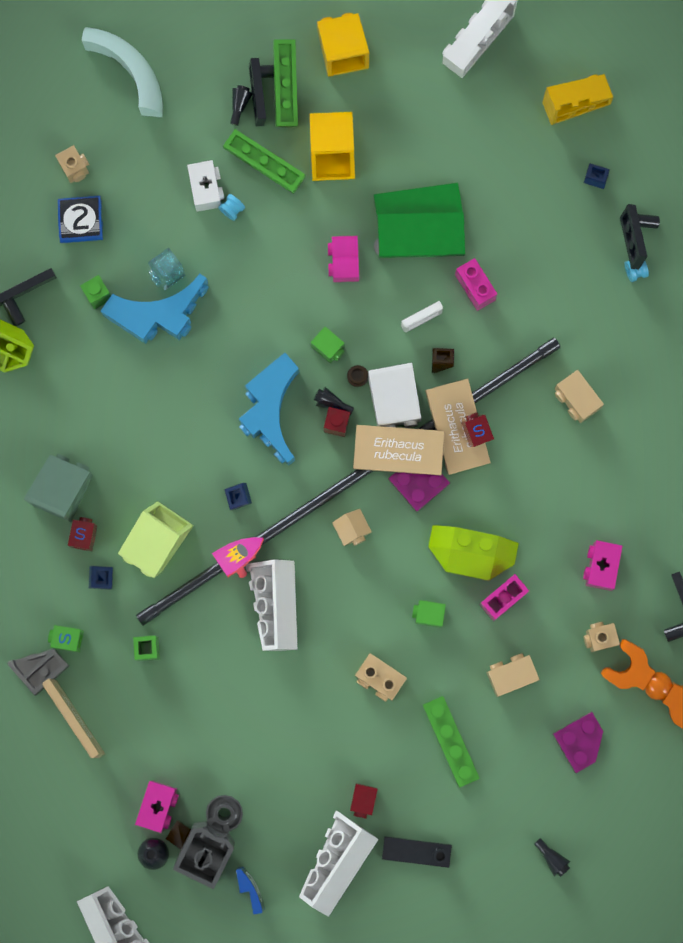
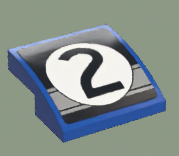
M101 196L58 199L60 243L103 240Z
M239 867L236 873L240 893H250L253 915L263 913L265 910L264 902L256 882L244 867Z

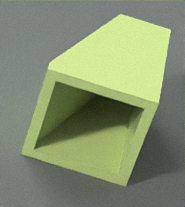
M156 502L141 513L118 554L128 564L140 568L144 575L155 578L162 573L194 525L160 502Z

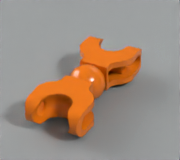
M622 639L620 648L630 656V666L625 671L620 672L610 667H605L601 671L602 676L620 689L638 687L645 690L650 698L661 700L662 703L669 707L672 721L683 729V685H678L675 682L672 683L671 678L665 673L655 672L648 665V658L644 650L627 639Z

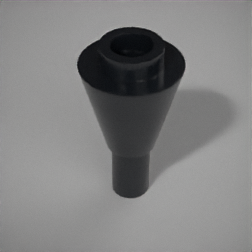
M242 85L232 88L233 114L230 124L239 125L241 113H243L253 94L249 92L250 88Z
M326 387L323 390L319 389L314 398L318 407L336 408L348 411L350 415L354 407L343 403L341 399Z
M541 838L534 843L543 854L554 877L557 874L561 877L570 869L568 864L571 861L552 848L550 849Z

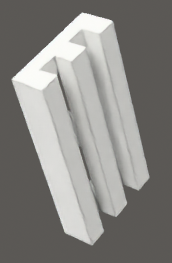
M438 301L402 320L401 327L403 331L408 332L442 314L443 306L441 302Z

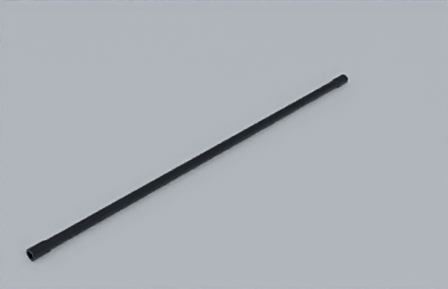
M554 337L539 346L537 350L472 392L474 403H477L541 359L560 349L558 341ZM433 419L418 428L436 430ZM356 469L256 537L264 538L262 545L373 471ZM218 562L155 604H151L136 614V617L144 626L159 616L161 612L223 572Z

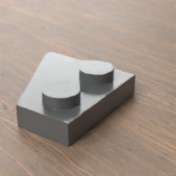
M55 649L29 655L18 660H11L7 663L35 696L44 689L43 682L47 679L57 678L69 667Z

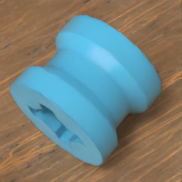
M229 194L226 197V202L220 204L218 208L225 216L235 221L237 214L243 211L245 206L239 199Z
M629 261L624 263L630 282L636 281L639 277L646 278L649 276L645 261L639 270L631 269Z

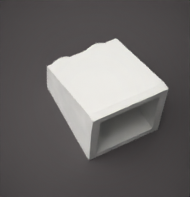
M412 363L368 371V381L377 426L394 428L404 425L405 428L417 426V422H421V413Z

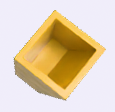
M345 13L341 17H325L321 21H317V30L328 77L369 68V49L359 13Z
M352 112L310 113L312 181L355 179Z

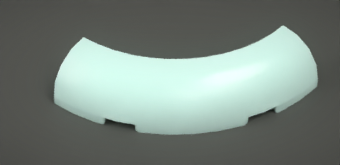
M85 27L82 35V43L85 50L101 53L121 63L137 85L138 107L141 115L162 117L163 103L159 83L146 59L132 45L120 37L107 31Z

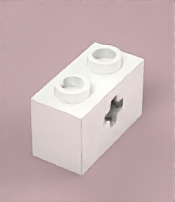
M213 160L187 165L196 211L218 208L221 200H224L223 189L217 185V180L221 179L219 168L214 167ZM204 183H209V188L205 189Z

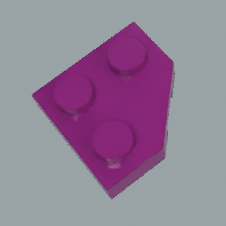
M395 472L388 478L416 512L450 484L442 473L441 475Z
M593 712L553 733L575 773L596 762L603 730Z

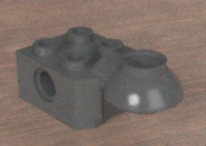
M221 795L210 801L206 809L207 821L195 822L174 863L173 870L212 889L215 888L234 850L235 842L229 831L237 828L242 821L243 810L238 800L232 796ZM221 808H228L231 814L223 817L218 811Z

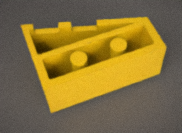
M595 74L585 79L546 87L542 103L549 121L553 125L611 105L613 94L605 74Z

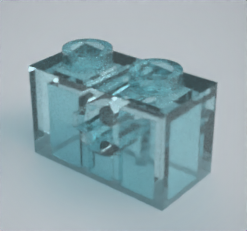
M169 248L148 262L150 278L157 287L161 285L164 290H167L186 276L182 264Z

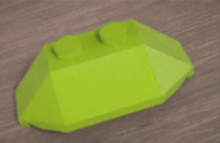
M0 319V371L5 373L27 366L34 345L24 330Z
M433 525L428 547L445 572L490 581L515 565L519 543L501 536L478 531Z

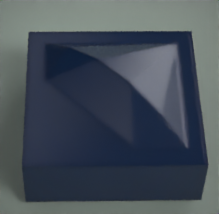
M589 163L583 183L604 189L610 169Z
M240 483L224 489L230 510H236L252 504L247 483Z
M90 566L89 589L111 590L113 567Z

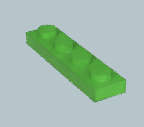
M274 39L276 127H297L295 39Z
M234 129L223 145L225 150L293 194L306 177L303 172Z
M441 696L423 704V708L458 787L460 788L480 779L444 697Z

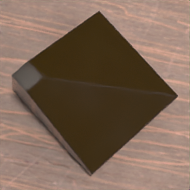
M433 348L432 373H438L454 367V349Z
M177 820L165 839L181 850L191 828Z

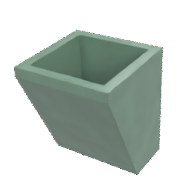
M57 454L56 457L49 455L24 500L34 507L72 522L93 474L88 471L89 467L78 462L76 465L69 463L70 459L63 455Z

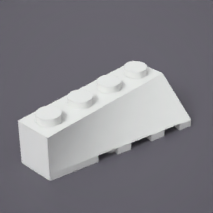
M485 0L482 4L483 9L479 13L473 14L468 22V27L466 29L462 28L455 37L457 40L452 45L448 44L442 53V63L463 78L514 17L518 0Z
M269 560L247 564L246 571L250 572L252 581H249L250 590L254 591L256 602L253 603L254 610L257 611L260 619L257 625L262 650H297L294 561Z
M337 810L333 816L335 822L332 829L328 828L325 835L327 840L323 850L319 849L316 856L317 864L315 869L310 870L299 896L312 908L328 917L378 841L375 836Z
M109 886L77 901L95 943H149L136 930L138 928L133 920L130 921L124 913L125 908Z

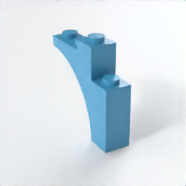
M199 273L195 280L185 289L159 301L137 302L112 294L102 308L101 313L105 318L145 344L156 336L158 332L157 327L180 340L182 336H187L191 330V321L186 315H190L197 305L195 302L199 296L203 297L209 288L207 286L208 280Z
M284 353L245 385L248 391L245 395L253 404L255 402L257 404L239 418L241 423L239 428L246 436L251 435L253 438H256L261 433L260 439L267 447L271 445L276 451L274 455L281 464L286 462L289 466L295 461V457L288 449L281 433L280 410L287 388L300 372L296 364Z

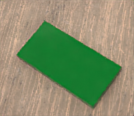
M458 183L374 194L376 216L378 214L463 212Z
M464 212L377 215L379 258L465 256Z

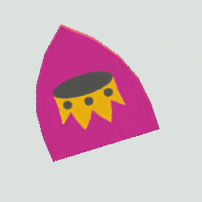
M251 537L240 539L218 549L212 555L227 577L237 572L240 578H244L247 575L244 567L256 558L255 555L260 550L264 538Z

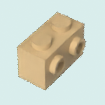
M576 370L555 387L557 399L561 403L565 402L569 408L568 413L573 420H578L580 424L599 411L604 405L579 370Z
M371 653L355 675L358 678L357 683L366 689L369 686L377 691L375 695L385 702L388 699L391 701L394 699L407 677Z
M523 653L511 657L512 662L503 665L501 661L490 666L491 670L486 673L496 697L540 680L530 655L524 657Z

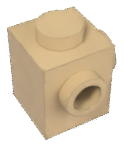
M74 145L55 155L70 183L74 181L79 182L89 174L86 168L89 163L85 155H79Z
M360 509L346 513L332 522L344 546L351 543L356 546L366 540L365 536L372 532Z
M603 622L591 624V629L586 630L584 642L586 648H590L591 652L620 645L614 623L604 625Z

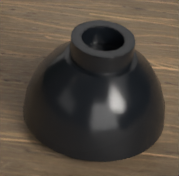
M158 838L146 839L138 849L139 862L143 867L150 870L163 867L169 857L167 845Z

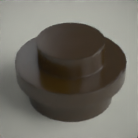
M355 365L348 370L347 380L352 386L361 387L368 381V371L363 366Z

